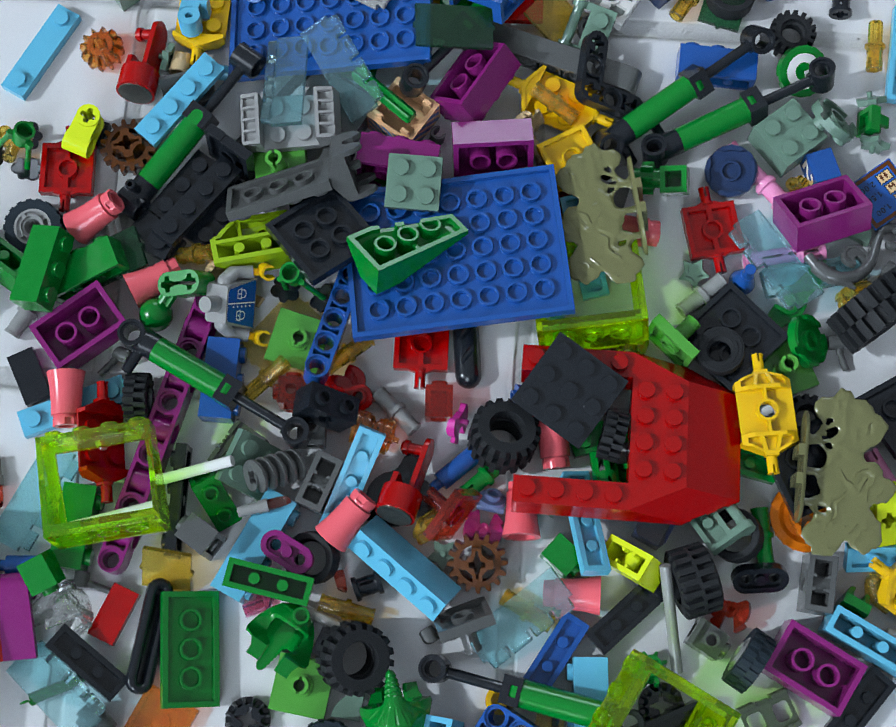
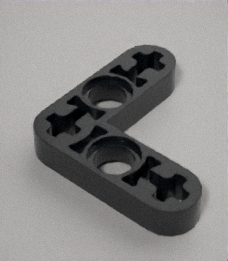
M592 31L582 40L574 94L581 104L621 119L641 105L643 101L636 95L603 83L608 39L601 31ZM588 61L592 62L595 65V74L591 73L588 70ZM606 94L613 97V106L608 105L606 102Z

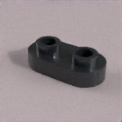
M780 563L741 564L734 568L731 573V581L734 589L742 594L772 593L783 590L789 583V576L785 567Z

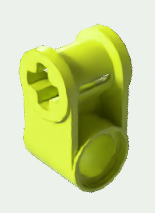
M84 104L79 107L70 127L63 136L61 144L63 149L86 159L92 155L105 125L104 119L96 106Z

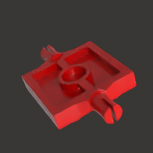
M62 141L43 143L38 192L41 196L60 197L58 211L67 213L70 211L71 198L76 196H94L97 146H95L92 155L86 159L63 149L61 146Z
M700 187L698 192L701 203L696 206L682 208L680 211L690 261L701 259L713 260L716 273L724 274L727 272L724 258L728 255L743 253L745 250L734 200L724 202L711 201L709 187Z
M449 330L395 337L393 370L415 373L414 389L418 390L419 379H421L420 389H425L426 374L431 372L448 373Z

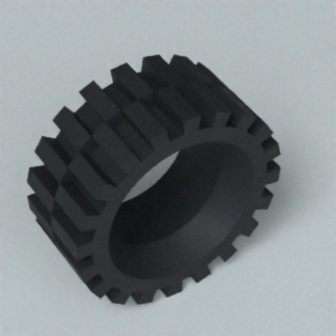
M896 266L861 290L859 294L851 298L826 321L852 355L866 347L896 324Z

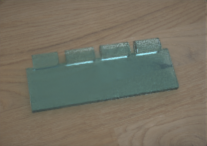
M333 15L330 18L324 16L300 33L329 85L333 86L340 93V104L351 123H355L377 108V101L382 99L384 95L375 80H371L368 83L364 82L370 79L372 74L362 57L352 61L353 58L359 55V52L349 35L339 38L346 32L337 15Z
M308 35L278 38V42L277 40L268 42L262 97L263 104L260 116L262 124H270L271 127L302 125L309 51Z
M759 209L733 225L735 229L729 232V237L739 249L747 245L749 246L743 252L744 256L756 267V270L764 265L765 269L759 275L772 291L779 288V286L782 288L775 295L787 310L794 305L799 309L824 293L820 285Z
M50 440L46 441L0 516L1 543L16 551H19L22 547L30 552L40 535L32 530L33 526L44 529L55 511L46 506L47 503L51 501L58 505L64 485L61 480L65 477L73 481L79 471L78 462L74 460L76 454Z
M552 567L493 612L496 621L495 625L476 631L482 645V649L477 652V655L483 663L488 661L494 669L498 668L511 658V654L506 646L516 654L533 640L527 631L528 629L538 637L555 623L549 614L550 612L559 620L575 608L569 599L572 593Z
M43 640L37 642V658L15 660L6 670L57 727H96L102 720L100 715L105 711L106 706L94 693H90V689L75 674L72 675L71 669L44 647L46 643Z

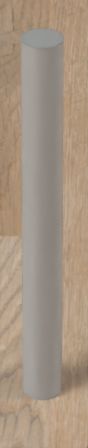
M663 563L659 565L670 665L671 673L677 675L681 674L683 669L672 571L669 563Z

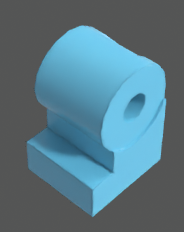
M181 0L177 17L180 31L185 37L193 38L202 33V19H210L212 13L210 0Z

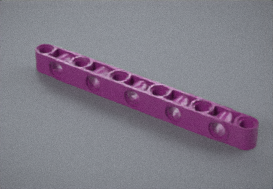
M203 296L195 297L191 310L185 319L176 345L186 351L196 349L195 356L205 362L208 336L214 337L216 329L214 322L206 321L205 313L199 308V300ZM167 371L165 372L114 510L128 507L134 501H138L139 504L148 501L154 502L159 488L154 482V476L165 472L195 391L194 387ZM170 399H177V406L172 410H167V402ZM151 450H158L157 459L148 462L147 454ZM149 513L109 523L98 555V565L102 570L113 575H119L126 571L140 540ZM113 554H118V565L114 568H109V557Z

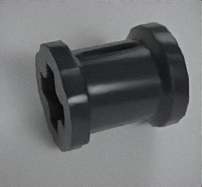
M832 0V8L829 10L830 18L845 20L852 16L850 0Z
M374 570L372 574L357 579L355 577L350 578L358 602L362 601L363 597L378 592L380 594L385 593L380 576Z

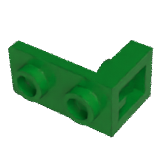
M217 471L188 478L191 489L218 532L242 520V517L239 518L237 507L223 484L214 479Z

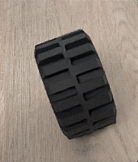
M496 398L495 403L492 400L487 401L485 406L481 405L478 408L468 432L467 440L469 441L467 446L468 450H472L471 457L473 460H479L478 465L480 467H489L488 471L494 473V470H498L499 474L505 475L508 470L513 474L517 472L518 468L524 469L527 463H530L540 441L541 427H538L539 420L532 417L530 413L514 403L510 398L507 401H503V398ZM491 431H507L514 436L516 442H502L494 437Z
M697 541L666 551L664 563L671 565L675 603L682 615L687 620H692L722 610L724 604L722 584L714 561L706 547Z
M351 620V622L343 621L340 622V626L333 625L329 628L331 633H324L321 637L324 643L323 645L318 644L316 649L320 651V656H315L316 663L320 664V667L317 668L318 673L324 676L322 680L331 688L351 697L353 695L364 697V693L371 695L376 692L374 687L382 688L385 685L382 680L389 666L394 667V660L390 659V655L394 654L392 647L388 646L390 643L388 637L383 636V632L380 629ZM362 642L367 653L366 662L358 672L348 675L343 668L344 653L350 645Z

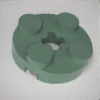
M820 97L812 105L811 110L815 115V118L812 120L814 125L821 131L826 129L839 146H844L858 134L854 123L852 122L848 125L845 121L848 115L830 99L826 98L823 101L822 97Z

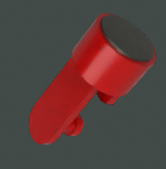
M162 21L153 22L151 29L137 28L135 31V38L138 42L148 40L143 60L140 62L135 55L128 54L126 62L121 67L116 86L117 93L129 102L149 104L155 99L160 77L159 68L162 61L158 56L162 54V50H165L167 43V29Z
M427 438L423 445L412 443L411 440L407 439L402 442V454L418 455L419 458L409 484L402 482L401 472L393 471L390 481L383 484L374 510L385 521L400 526L414 524L423 500L420 490L432 460L435 445L434 439Z

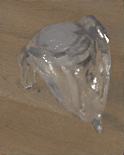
M68 579L59 583L60 589L45 597L40 593L32 602L35 627L45 623L44 628L49 630L54 626L70 621L72 623L70 628L81 636L92 626L94 614L90 598L82 589H77L74 579Z

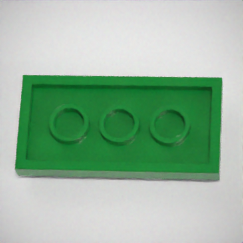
M219 591L161 592L160 709L220 707Z

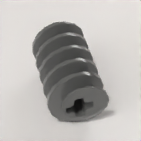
M288 448L284 451L280 450L275 454L270 453L265 457H257L255 460H247L243 466V474L250 491L254 492L257 488L260 492L264 493L268 487L274 490L278 485L281 487L286 486L287 482L294 484L297 479L303 481L307 475V468L301 453L294 448Z

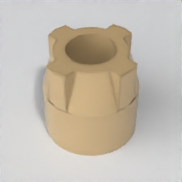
M175 51L170 63L169 74L187 71L191 66V54Z

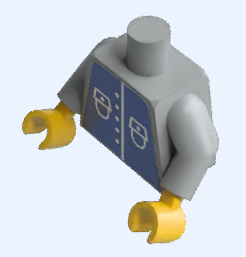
M267 262L260 263L257 268H253V265L230 266L218 276L217 280L209 282L206 296L201 297L199 300V308L205 313L206 321L214 322L215 329L226 338H238L243 342L252 340L256 345L268 346V344L261 343L259 340L260 335L263 333L271 335L268 331L258 329L250 332V329H254L257 278H254V276L271 281L275 276L264 275V271L267 268H275Z

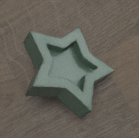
M169 42L166 50H162V54L158 56L159 59H162L159 69L165 70V72H169L170 63L175 52L174 43Z
M867 91V97L856 99L858 108L887 102L886 96L872 95V91Z
M861 135L860 138L862 143L861 149L869 150L870 154L876 153L879 155L880 151L890 149L891 144L883 141L880 135L872 137Z
M703 259L695 263L683 260L685 271L679 278L680 280L689 281L695 288L700 280L710 277L703 269Z
M434 540V552L427 559L436 562L440 570L443 571L447 566V560L454 559V557L448 554L449 550L453 549L454 542L443 545Z

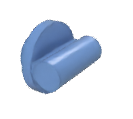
M495 488L483 490L479 494L476 509L503 515L506 497Z

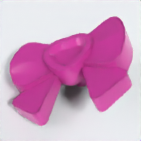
M460 403L459 411H456L454 416L448 420L446 432L451 437V443L458 444L459 433L465 434L466 427L469 424L467 419L468 404Z
M475 510L468 514V519L463 528V536L467 533L470 538H474L475 531H479L480 537L484 538L488 532L490 533L489 540L491 542L497 538L501 541L503 521L497 514H494L489 526L487 523L480 524V511Z

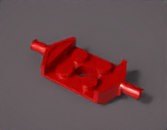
M97 381V398L93 399L92 403L76 409L78 467L82 478L95 482L96 486H101V503L107 504L113 503L112 486L114 482L127 477L129 470L125 469L124 411H122V407L108 397V381ZM96 437L101 441V450L96 446Z

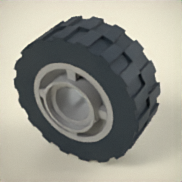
M30 198L16 203L17 205L9 210V214L5 216V224H3L5 239L23 254L33 224L60 226L65 231L67 230L63 222V216L49 202H44L37 198L36 200Z
M757 627L754 628L732 655L722 674V681L741 694L746 692L765 668L775 650L777 641Z

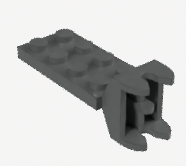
M348 131L331 136L329 154L326 157L228 187L226 215L229 222L235 220L243 221L260 212L268 213L286 204H297L311 196L319 197L325 195L328 191L333 190L332 187L349 202L365 198L376 192L378 189L377 185L368 184L376 179L375 173L365 172L356 174L355 170L359 169L362 164L359 159L351 161L350 155L362 148L360 142H354L361 137L359 131Z

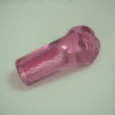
M257 594L256 600L242 605L246 618L271 608L274 598Z

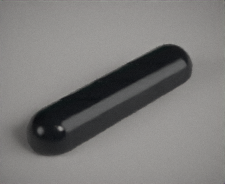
M479 327L454 329L453 347L456 382L463 388L471 389L476 387L481 381Z
M164 578L152 580L146 588L125 680L127 689L134 694L147 693L154 682L160 656L161 592L174 590L172 584Z

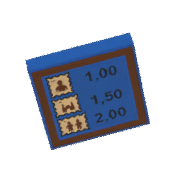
M888 158L854 182L873 204L871 228L875 232L896 219V166Z

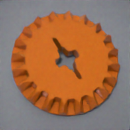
M778 492L771 502L769 512L770 526L773 528L775 536L782 541L783 545L790 547L794 551L811 552V546L806 544L805 540L801 537L802 529L810 521L801 526V518L798 523H795L780 492ZM825 507V508H823V509H821V510H818V511H820V512H826L827 510H826V507ZM814 513L809 514L808 516L813 518Z

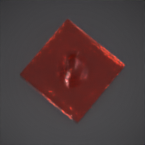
M431 487L426 492L429 496L424 495L422 501L432 507L437 514L425 529L423 535L430 541L451 540L483 495L475 489H454L447 499L435 487Z

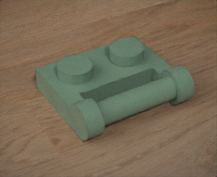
M573 0V10L562 39L559 38L558 43L581 50L583 38L596 30L604 33L607 39H609L618 12L587 0ZM584 9H587L591 12L580 41L576 45L571 43L582 12Z
M736 504L724 507L737 524L731 530L717 511L692 519L690 522L714 556L740 538L750 535L756 529L752 520L747 519Z

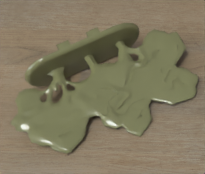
M595 143L586 146L583 153L572 155L566 162V166L561 168L556 174V183L562 191L579 199L577 206L568 207L562 215L565 242H574L577 245L573 255L568 258L570 277L575 281L579 280L582 284L588 285L604 271L616 284L634 282L636 274L645 265L643 259L631 249V244L635 239H641L643 252L645 255H648L645 231H648L646 202L643 201L641 177L635 178L631 156L627 157L629 176L627 179L619 177L614 170L620 164V153L614 149L602 150ZM610 167L612 172H607L604 168ZM601 175L613 177L611 181H616V184H607L601 181ZM608 188H614V191L607 193ZM619 188H630L634 206L617 207L613 199L615 192ZM635 212L639 232L633 233L623 230L622 225L625 215ZM626 240V244H625V245H623V246H619V245H618V242H619V241Z
M841 388L834 397H821L815 402V413L823 423L815 434L810 433V413L806 410L804 411L799 444L793 448L792 460H798L797 472L790 479V488H795L794 521L798 523L801 520L804 505L809 506L814 513L812 520L801 532V537L805 540V543L811 546V553L813 555L832 556L844 541H848L850 547L860 552L861 555L869 553L871 549L878 548L882 542L881 523L875 518L870 507L873 504L887 503L896 491V485L890 479L883 477V470L876 462H867L864 458V453L869 448L875 447L881 442L889 425L880 415L875 413L873 406L867 400L855 399L851 391ZM828 418L833 419L834 422L829 425L826 424ZM833 427L838 428V434L833 438H822V436H827L826 430ZM825 443H831L833 449L827 448ZM811 444H819L826 452V463L821 468L807 467L808 450ZM806 475H815L820 488V494L805 498ZM817 505L826 507L827 511H818Z

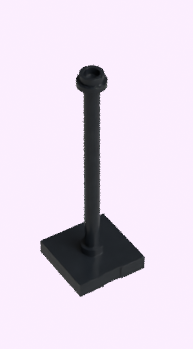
M311 75L295 77L276 98L291 97ZM210 123L204 130L209 155L216 160L221 155L226 157L242 169L243 175L240 178L245 182L255 179L253 153L242 145V134L235 141L213 123Z

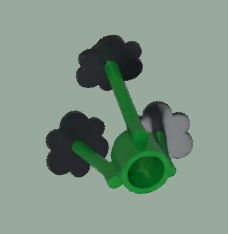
M19 121L13 129H7L5 135L0 139V165L7 156L6 151L3 150V145L9 139H12L13 143L19 148L26 149L25 158H18L17 163L11 165V171L17 174V177L21 180L35 181L39 178L41 166L38 165L37 159L31 157L32 150L38 147V141L43 138V134L39 132V126L36 122Z
M293 262L283 264L280 268V276L274 279L275 285L271 287L270 292L272 296L279 297L281 303H286L288 300L296 301L299 298L298 290L302 286L314 295L310 300V306L319 313H323L333 288L332 285L325 283L321 289L314 288L305 281V276Z

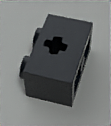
M312 381L296 391L292 416L303 418L312 424L341 433L357 424L360 399Z

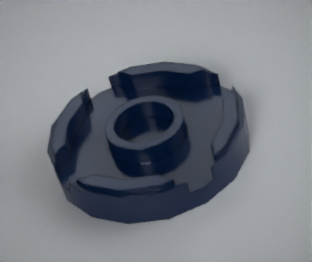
M733 144L717 149L708 158L704 170L705 179L710 188L718 195L728 198L740 197L749 192L756 183L759 173L758 164L753 154L744 147Z

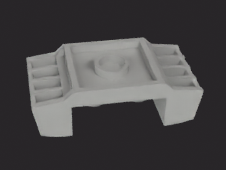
M333 86L313 87L314 95L262 100L258 92L240 95L242 145L251 152L265 153L269 150H272L274 153V149L286 152L318 149L330 145L331 136L342 133L340 93Z

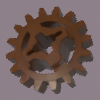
M122 119L121 126L119 127L113 123L112 128L114 130L112 132L104 131L107 139H100V143L104 147L100 149L101 155L105 157L103 159L107 166L111 165V169L115 173L120 169L123 176H126L128 171H132L133 175L136 176L137 169H142L157 151L154 146L135 131L134 128L138 125L135 119H132L130 124H127L125 119Z
M475 531L474 538H470L465 533L463 543L458 539L454 542L457 550H449L448 554L454 557V559L447 560V566L454 567L449 572V576H457L456 584L458 585L465 583L466 592L471 587H475L476 593L480 594L481 587L484 586L489 592L491 591L492 582L500 585L501 580L498 575L506 576L507 570L501 567L508 565V559L501 558L506 553V549H498L497 546L500 540L497 538L491 542L489 540L490 533L488 532L484 538L480 537L479 531ZM472 545V550L467 555L460 556L465 548ZM483 546L489 548L493 554H488L483 549ZM476 551H478V557H480V562H482L479 573H477V567H475L473 562ZM493 568H495L494 572L490 576L483 579V575L488 570H493ZM462 570H466L468 573H470L472 575V578L466 576L462 572Z

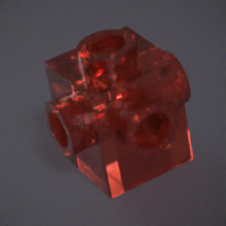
M287 372L286 376L278 375V384H273V400H277L279 408L283 409L284 412H293L296 391L307 385L302 374ZM287 388L296 389V391L289 394L287 393Z

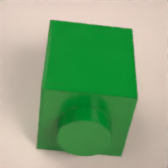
M687 165L660 166V193L662 196L690 195V170Z
M561 533L555 537L539 556L562 578H566L568 574L574 577L580 571L575 546Z
M51 548L16 566L32 597L41 592L45 597L60 589L58 583L66 579Z

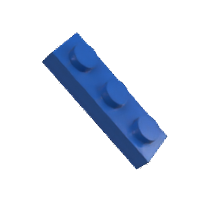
M565 611L523 678L553 686L590 626L568 611Z

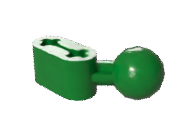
M192 269L163 273L159 277L157 285L160 295L158 298L146 300L142 304L139 311L140 322L154 332L165 330L172 322L173 310L171 306L177 297L205 296L208 283L215 280L214 275L209 271Z

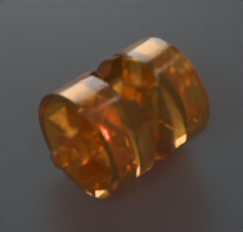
M363 409L358 411L357 424L350 428L348 442H353L359 425L363 424L386 434L379 451L380 454L386 455L390 445L393 442L398 444L400 439L395 437L397 421L385 417L376 422L372 412Z

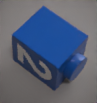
M831 147L806 154L800 163L808 186L842 176Z

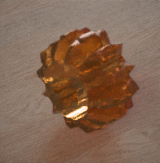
M102 26L100 31L96 32L91 28L92 35H83L84 43L80 44L83 61L88 63L89 67L93 70L97 67L101 72H104L106 67L114 70L113 64H121L122 59L120 56L125 55L121 37L117 36L113 29L107 32L106 28Z

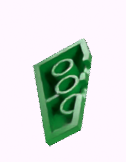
M453 214L421 218L419 223L405 225L404 221L395 222L394 227L380 229L379 225L370 226L347 236L346 241L360 277L378 294L400 284L465 237L469 230Z

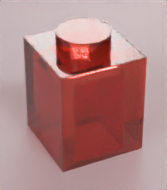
M442 380L432 381L431 384H426L425 422H448L453 417V385H448L447 381Z

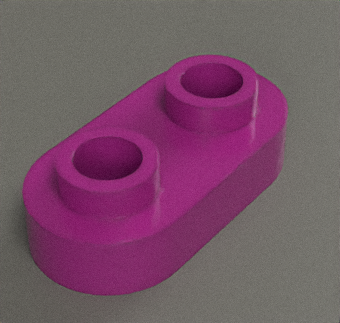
M271 530L262 537L260 546L264 555L290 572L304 574L313 567V552L286 533L279 530ZM276 539L281 542V547L278 550H274L272 547V543ZM300 554L305 557V562L302 565L296 563V557Z

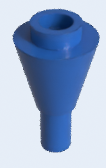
M748 264L744 269L734 271L729 277V282L737 286L745 295L749 294L755 287L754 273L756 272V267L753 264Z

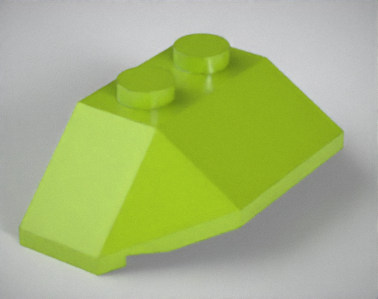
M288 210L252 215L243 221L235 220L229 222L217 236L210 240L214 266L227 269L230 266L253 265V268H257L260 263L267 262L275 267L265 270L269 271L280 269L286 262H292L267 232L265 224Z

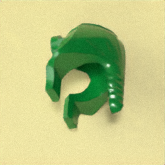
M284 602L263 611L247 625L246 630L252 637L251 644L246 652L258 660L256 662L257 670L265 669L285 649L289 650L290 653L284 654L274 669L275 672L287 679L289 674L297 667L303 669L308 667L314 642V622L307 608Z
M389 669L385 674V686L375 688L376 692L370 695L368 705L359 709L366 727H424L426 714L430 715L431 696H422L418 690L417 681L403 683L402 693L395 672Z

